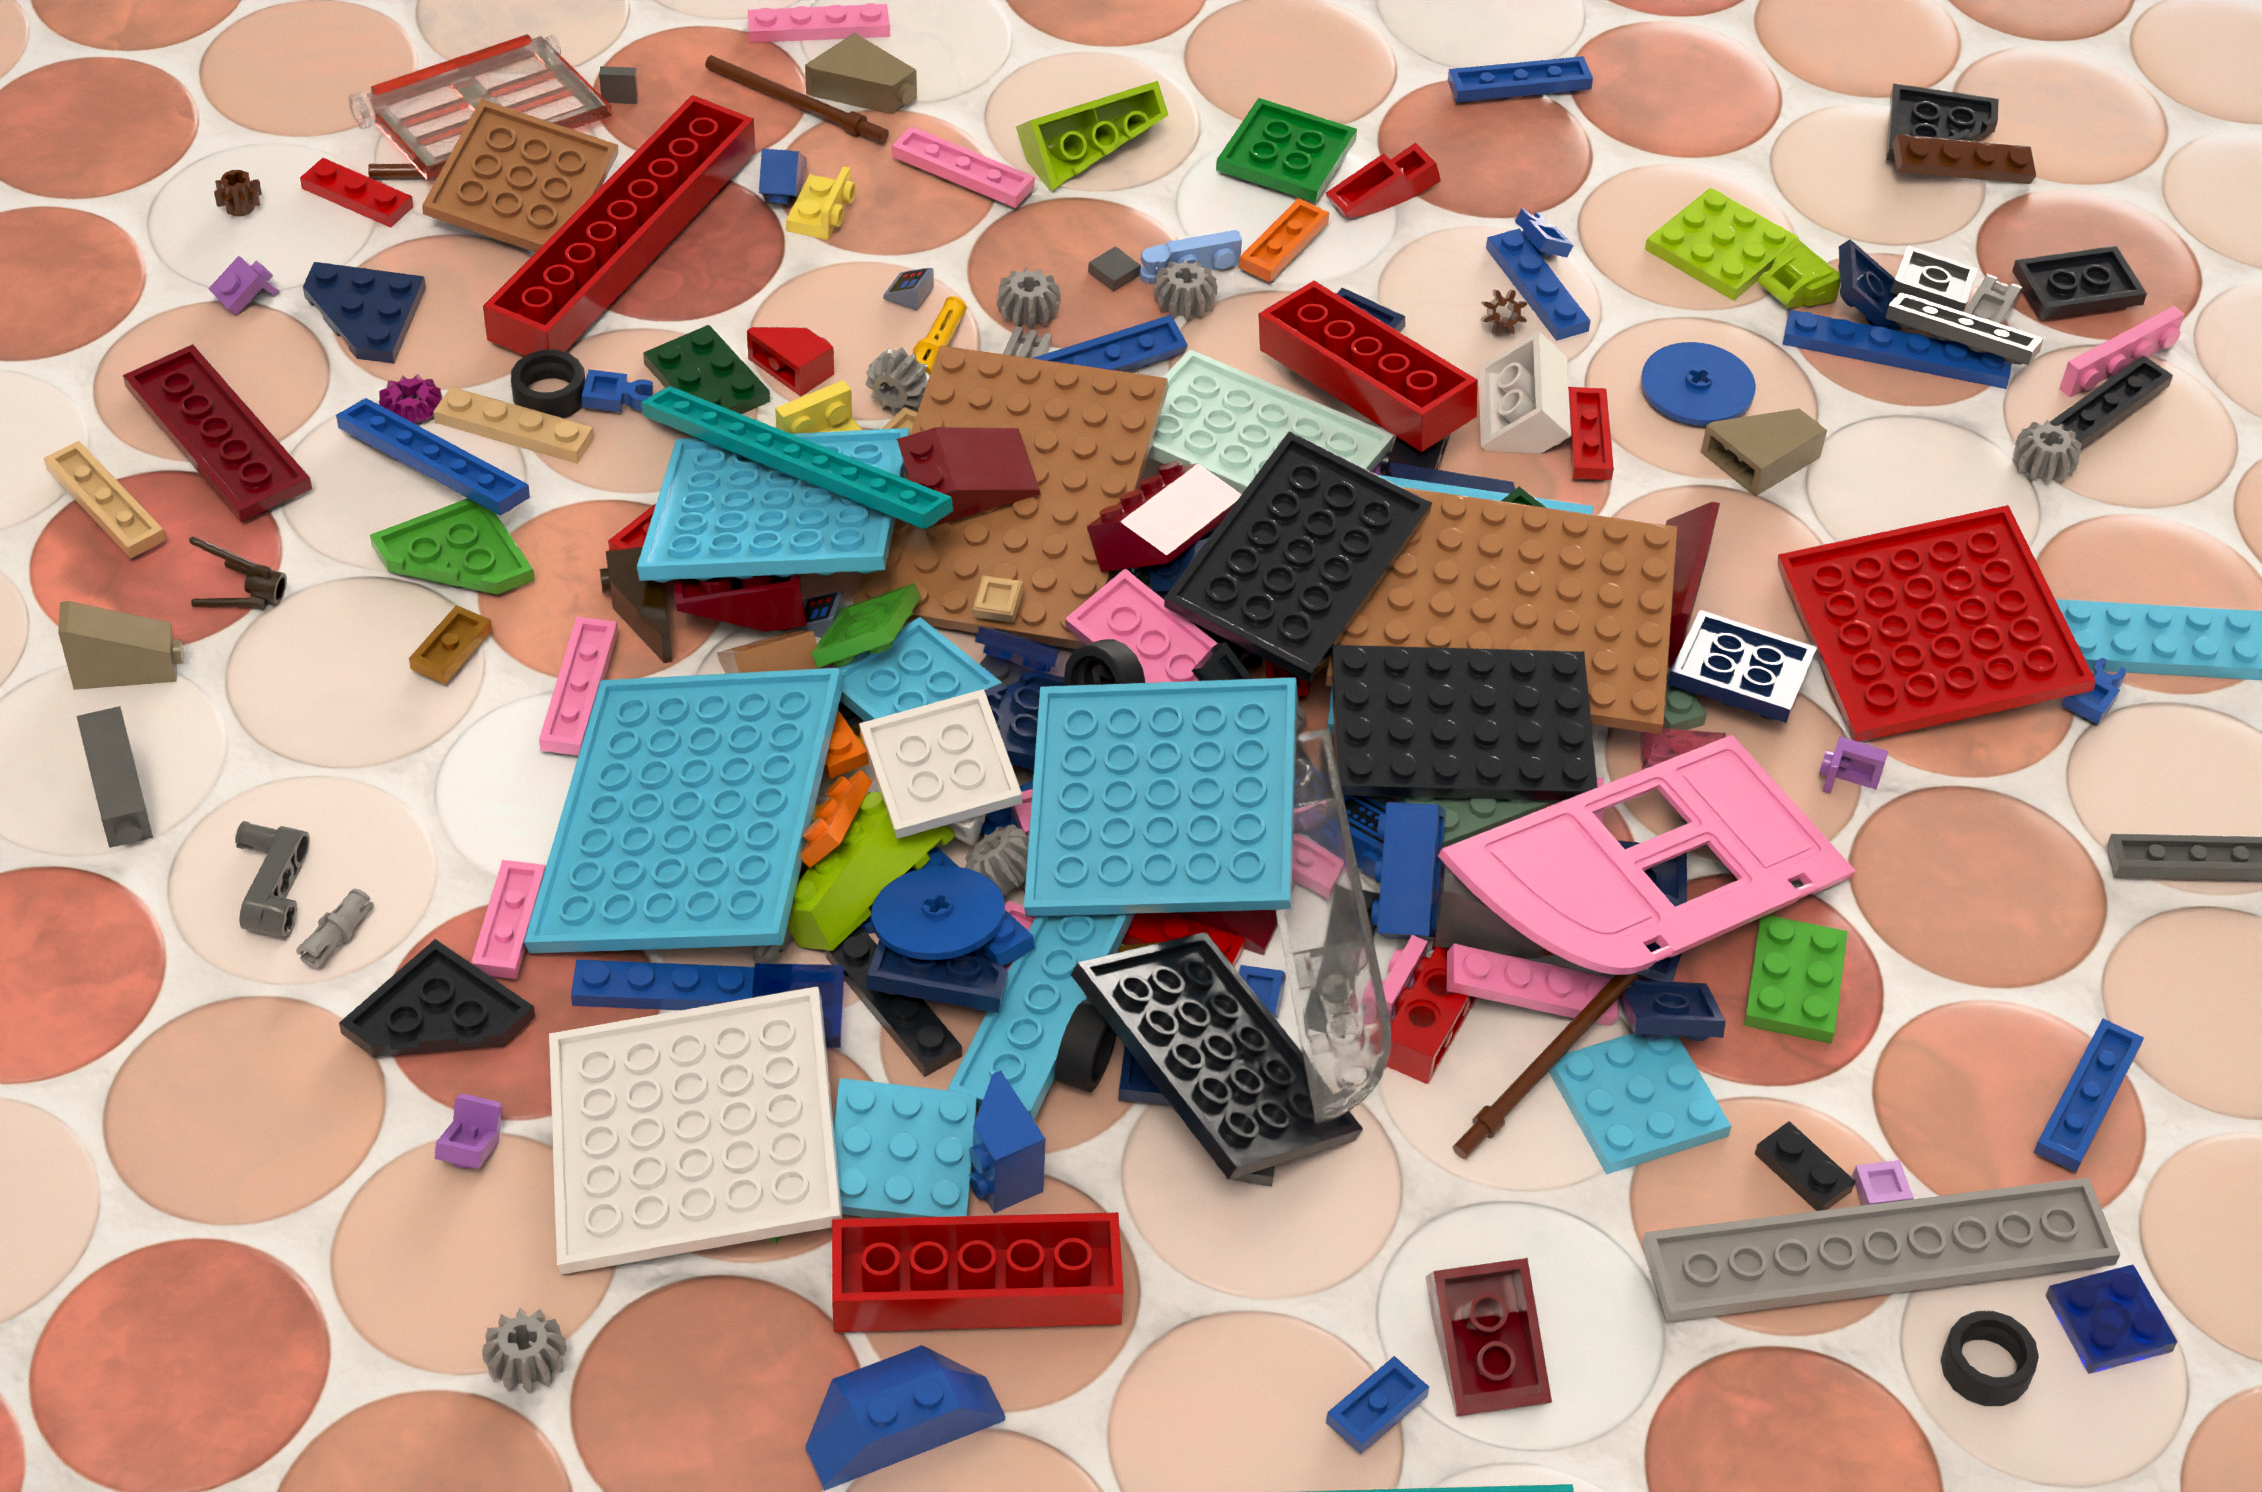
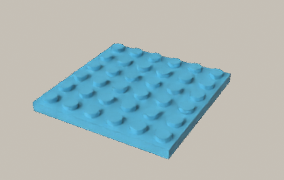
M910 428L793 433L795 436L904 478L905 468L897 439L910 435ZM676 439L637 564L639 581L654 580L656 582H668L673 579L705 581L717 577L747 579L763 575L789 577L794 574L817 573L819 575H831L835 572L855 571L867 574L878 570H885L896 518L702 439Z
M1296 678L1040 687L1024 898L1026 916L1291 909L1297 720Z

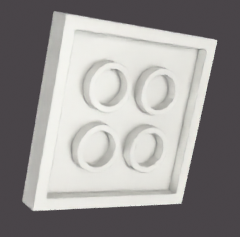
M984 689L859 723L860 733L896 839L1023 803L1019 784Z

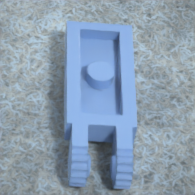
M1231 230L1168 241L1167 244L1145 248L1144 251L1142 250L1140 258L1141 263H1143L1140 269V279L1145 283L1154 284L1156 283V276L1160 268H1167L1169 261L1180 264L1183 259L1191 264L1199 261L1201 268L1209 267L1211 270L1238 266L1242 248L1241 235L1239 231Z

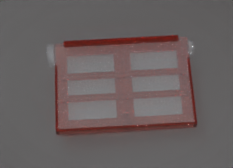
M526 34L371 86V93L365 94L363 91L349 96V106L356 124L361 129H366L376 124L427 180L438 177L480 99L570 129H576L612 116L611 105L561 56L560 43L554 35L545 37V39L542 36L531 39Z

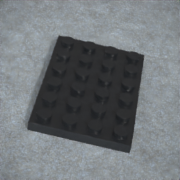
M1289 431L1167 593L1164 607L1310 683L1331 654L1333 645L1338 644L1427 518L1432 502Z
M1333 645L1331 673L1337 795L1565 801L1598 788L1584 651Z
M1206 932L1078 962L1072 971V978L1228 1180L1353 1142L1362 1132V1126Z

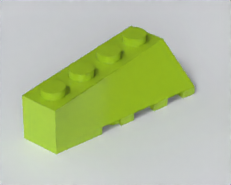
M1157 80L1035 118L1015 127L1026 161L1049 191H1052L1169 114Z
M868 792L840 845L809 868L797 883L787 927L798 947L833 951L871 915L868 907L874 903L880 891L890 882L904 875L911 867L915 870L921 869L930 860L927 852L938 842L946 845L956 836L953 829L944 825L896 839L881 793Z

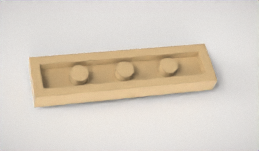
M455 387L449 388L433 411L434 420L437 424L577 464L594 439L592 426Z
M80 441L44 457L46 470L130 559L166 541L164 529Z

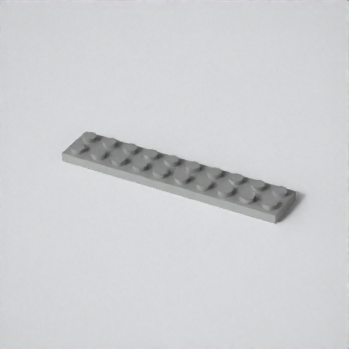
M2089 1178L1645 1232L1642 1242L1667 1322L2112 1266L2117 1264L2120 1257V1252Z

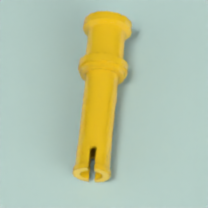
M949 296L946 298L926 338L917 341L913 348V354H916L917 361L920 364H928L926 368V373L931 374L940 345H948L962 317L966 313L967 305L959 297Z

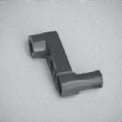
M242 821L236 832V847L267 853V856L243 900L239 917L241 929L281 938L290 936L295 926L298 908L296 900L287 899L286 897L307 856L310 843L309 833L285 826L274 829Z

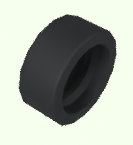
M539 350L527 354L516 362L511 370V388L515 405L560 418L569 417L581 409L585 372L577 358L559 350ZM545 378H557L570 383L565 388L554 392H538L528 388L535 381Z
M1115 639L1099 640L1080 647L1072 652L1065 666V686L1095 685L1093 666L1096 658L1103 660L1110 668L1116 684L1145 683L1143 668L1136 654L1126 644Z
M1083 1000L1072 1013L1059 1046L1055 1065V1079L1058 1082L1087 1092H1092L1101 1081L1110 1061L1117 1037L1116 1033L1111 1029L1092 1002Z
M1975 1311L1962 1316L1951 1328L1943 1348L1941 1365L1943 1375L1952 1389L1968 1401L1983 1406H2004L2017 1401L2028 1389L2036 1371L2039 1354L2036 1341L2027 1328L2017 1320L1996 1311ZM1972 1340H1987L1999 1344L2016 1361V1372L2008 1377H1992L1980 1373L1963 1356V1345Z

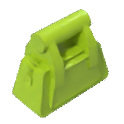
M1793 238L1775 257L1771 269L1759 277L1758 283L1787 308L1804 305L1814 306L1837 300L1840 288V273L1802 241Z

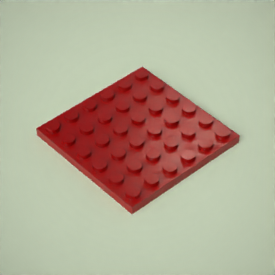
M2009 505L1778 554V568L1812 646L1817 647L1815 653L1854 741L1861 742L2094 691L2095 678Z

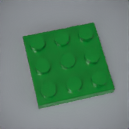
M1258 98L1217 158L1216 171L1316 203L1355 143L1357 129Z

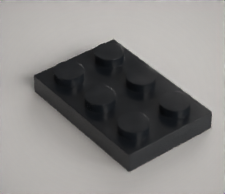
M2117 246L2017 259L2012 270L2041 320L2139 306L2144 304L2147 295Z

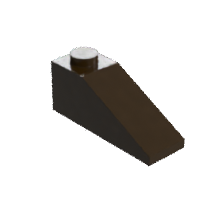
M643 547L605 551L607 568L599 569L602 593L610 592L613 609L663 663L672 662L670 633L661 582L654 580L639 581L637 564Z

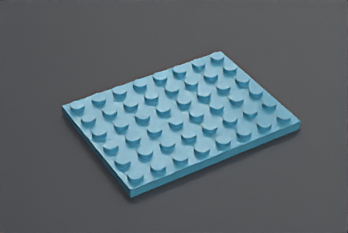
M841 668L601 680L524 940L529 954L783 945L802 865L801 852L807 842L803 835L812 822L845 680Z

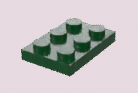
M710 325L643 352L645 366L665 388L671 386L739 414H744L770 402V390Z

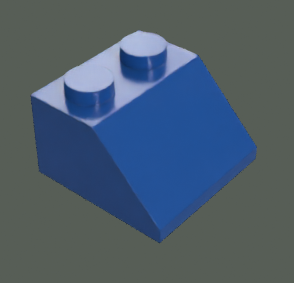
M1002 1071L994 1073L991 1077L973 1125V1146L969 1148L970 1158L973 1163L972 1173L969 1174L971 1188L979 1200H986L993 1213H997L1042 1193L1044 1186L1046 1139Z

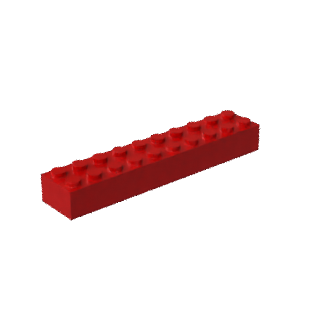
M691 95L483 305L487 340L524 356L539 350L566 352L756 153L754 118Z

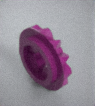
M419 374L413 379H407L402 375L400 381H388L387 388L379 391L380 406L412 423H419L434 416L433 411L442 400L441 389L435 386L433 379L422 380Z

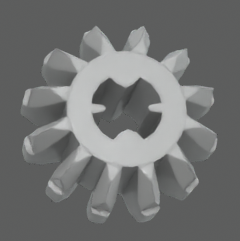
M1183 259L1180 264L1169 261L1167 268L1159 269L1153 294L1161 312H1170L1173 318L1178 315L1184 316L1187 321L1192 315L1202 318L1204 312L1212 311L1218 285L1216 278L1212 275L1211 268H1201L1199 261L1191 264Z
M1025 267L1021 273L1011 270L1009 277L1001 278L996 304L998 311L1003 315L1004 321H1014L1015 326L1028 325L1032 329L1035 324L1046 326L1048 320L1056 318L1061 292L1059 291V285L1054 282L1052 275L1043 276L1041 269L1029 272Z
M903 347L897 351L889 348L869 365V369L866 372L868 379L865 385L873 390L871 398L879 399L882 402V409L889 406L896 415L904 407L915 411L920 406L930 374L926 373L928 364H920L916 359V354L909 356Z
M2048 420L2043 425L2032 422L2029 428L2022 429L2017 437L2013 452V462L2019 465V473H2029L2031 475V481L2039 478L2043 479L2047 485L2052 479L2063 483L2064 479L2067 476H2072L2078 467L2082 443L2075 439L2076 432L2065 431L2063 424L2053 426Z
M1014 824L1008 825L1005 828L997 827L990 835L985 834L983 840L973 845L974 850L968 853L965 858L967 862L965 868L985 875L999 887L1002 895H1008L1012 889L1016 887L1021 888V883L1026 880L1029 834L1026 835L1022 828L1018 829Z
M521 1307L516 1314V1318L510 1319L500 1314L498 1320L499 1327L487 1328L485 1335L486 1344L483 1345L484 1348L482 1349L483 1361L488 1366L489 1376L493 1379V1382L503 1380L504 1387L507 1388L508 1392L516 1385L523 1384L524 1390L530 1393L533 1383L536 1381L549 1386L551 1381L550 1373L562 1372L564 1365L563 1356H565L567 1351L566 1340L561 1335L560 1325L556 1322V1319L546 1321L545 1314L542 1313L541 1309L528 1317Z

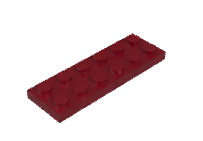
M193 344L123 375L125 387L240 522L312 489L311 479Z

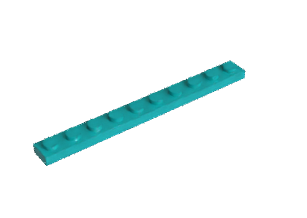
M671 386L641 402L643 416L826 489L829 492L851 499L859 504L866 505L886 515L913 524L916 527L923 529L931 527L937 521L953 512L952 498L948 495Z

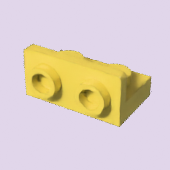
M843 166L836 180L809 174L786 219V231L829 240L835 226L840 227L842 224L846 204H851L855 197L856 183L851 182V168Z
M844 380L775 408L776 428L790 434L862 430L852 418V391Z

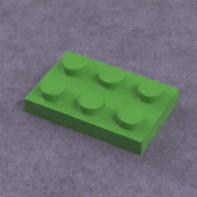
M915 583L842 608L811 652L817 667L819 668L831 663L834 667H840L853 661L857 654L868 650L871 654H877L890 648L894 644L893 640L897 634L903 630L906 620L913 615L912 611L921 598Z
M1771 915L1761 917L1757 928L1743 1026L1831 1044L1835 1034L1848 931Z

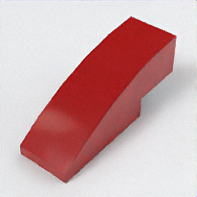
M1415 142L1392 159L1383 153L1325 194L1346 218L1376 213L1401 204L1439 183L1441 179L1437 163Z

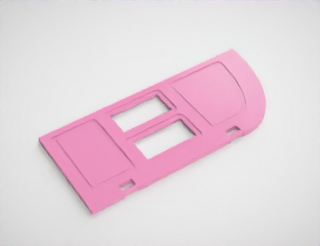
M1733 735L1445 847L1438 855L1453 874L1476 897L1527 938L1569 962L1590 970L1614 975H1626L1642 971L1662 959L1674 957L1797 902L1798 899L1811 893L1816 894L1851 878L1856 872ZM1658 789L1688 823L1624 849L1594 814ZM1707 844L1738 880L1675 907L1644 870ZM1799 879L1804 885L1795 889L1791 882ZM1657 942L1661 948L1650 952L1646 946Z

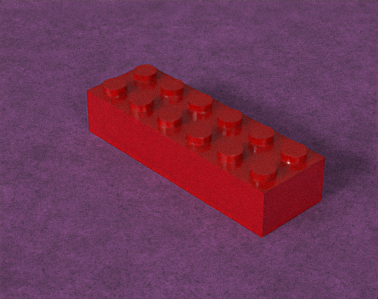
M1314 280L1258 313L1260 351L1421 452L1477 417L1478 379Z
M1119 1212L832 1219L833 1332L1122 1324L1124 1289Z

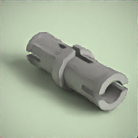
M355 888L348 893L335 910L331 913L326 912L318 920L319 926L296 949L297 954L301 955V961L309 967L318 968L335 947L340 943L345 944L352 937V930L360 920L374 908L373 902H369L371 898L362 890Z

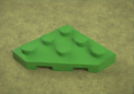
M468 498L370 534L371 545L388 572L496 595L535 580L532 566L496 513Z

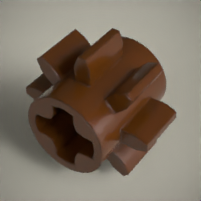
M230 170L222 175L221 180L215 181L217 189L214 191L217 207L226 205L227 214L245 216L250 214L255 206L261 205L259 198L262 195L259 179L250 181L249 172Z
M1494 289V299L1491 302H1481L1487 308V315L1481 318V322H1493L1492 333L1498 334L1502 326L1506 327L1510 334H1515L1513 325L1518 321H1527L1525 317L1521 316V308H1524L1527 302L1514 301L1516 296L1515 290L1510 289L1506 297H1502L1500 291ZM1508 302L1507 309L1512 311L1509 318L1503 317L1500 321L1501 315L1496 312L1498 306L1505 307Z

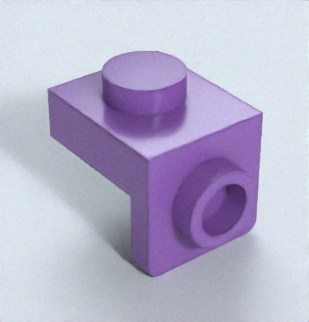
M239 255L208 288L236 316L262 288L273 296L279 292L269 281L273 274L257 260L251 265Z
M1839 736L1835 751L1826 750L1819 771L1820 775L1827 776L1823 791L1831 794L1836 778L1877 790L1889 751Z
M459 1094L454 1103L453 1122L436 1142L435 1159L451 1162L459 1168L479 1169L499 1144L502 1104L497 1101Z

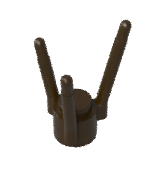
M191 537L189 539L190 544L225 559V567L247 575L244 590L246 593L251 594V598L193 599L191 601L192 606L252 607L264 610L267 602L276 605L280 603L286 590L287 576L285 573L272 570L271 567L256 564L199 538Z

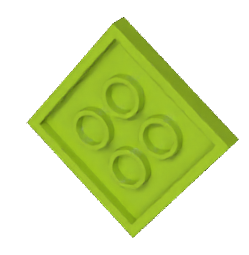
M1710 187L1650 235L1646 240L1645 250L1735 301L1754 285L1764 272H1768L1771 269L1775 257L1793 238L1799 239L1800 237Z

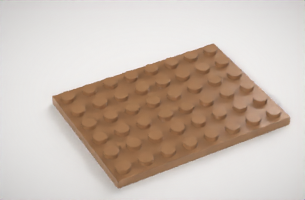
M940 345L910 435L935 427L1018 428L1041 495L927 529L916 527L913 524L896 518L885 570H878L872 573H863L853 604L915 583L921 598L912 611L913 615L906 622L911 623L921 617L928 624L935 627L1071 649H1079L1086 645L1066 628L1065 618L1111 581L1114 570L1101 572L1086 526L1100 517L1099 512L1102 509L1119 503L1121 495L1139 488V482L1143 476L1168 392V379ZM905 471L904 478L908 480V477H907V474H906V471ZM983 575L1023 582L1024 591L1014 623L974 617L972 609Z
M1402 487L1432 502L1430 513L1337 645L1584 651L1591 724L1661 734L1664 724L1677 539L1676 526ZM1331 654L1327 670V686H1332Z

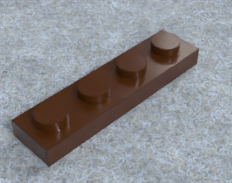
M1899 134L1892 143L1897 172L2024 184H2031L2036 177L2030 146Z

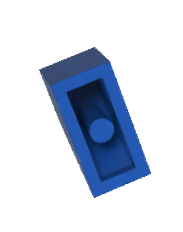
M762 148L759 193L762 196H768V203L790 204V198H798L802 188L807 159L799 151Z

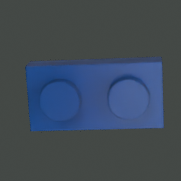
M1393 1356L1328 1411L1325 1423L1359 1454H1362L1427 1398L1429 1386L1398 1358Z

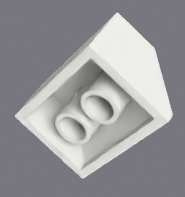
M1537 331L1478 367L1481 447L1485 451L1541 454L1551 447L1561 444L1571 436L1567 356L1540 331Z

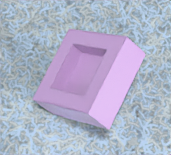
M1900 1160L1855 1166L1852 1176L1856 1181L1855 1185L1863 1205L1914 1199Z

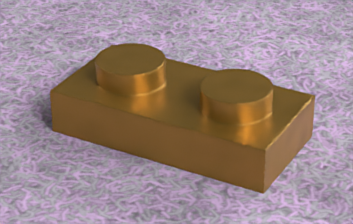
M456 605L409 657L411 670L446 684L492 632L491 619Z

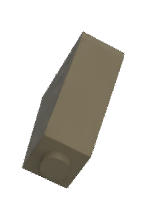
M856 33L851 34L805 64L806 93L812 97L888 114H894L917 98V70Z
M1800 408L1714 421L1706 426L1700 453L1756 497L1819 459L1827 429Z
M71 601L60 602L58 634L74 690L177 682V664H184V647L182 639H175L170 622Z

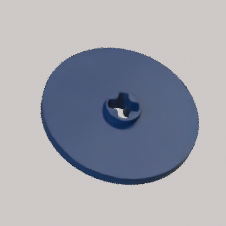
M1699 342L1675 343L1657 350L1645 362L1641 375L1642 391L1655 409L1671 419L1697 426H1707L1714 421L1741 417L1750 408L1756 390L1754 376L1740 358L1723 348Z
M955 866L922 868L896 878L880 891L872 906V925L877 938L887 948L903 956L921 960L955 958L977 950L998 933L1005 918L1004 898L999 887L991 879L979 872Z

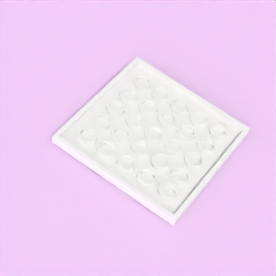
M818 986L549 1034L557 1266L561 1275L831 1228L832 1219H842L822 999Z

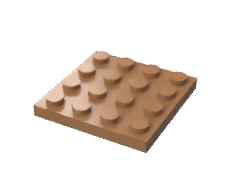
M480 99L422 204L423 215L537 252L603 185L618 156V145Z

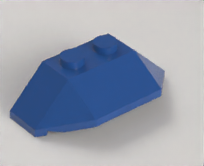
M921 1345L832 1379L805 1445V1451L823 1490L826 1491L1005 1421L1006 1416L985 1376Z

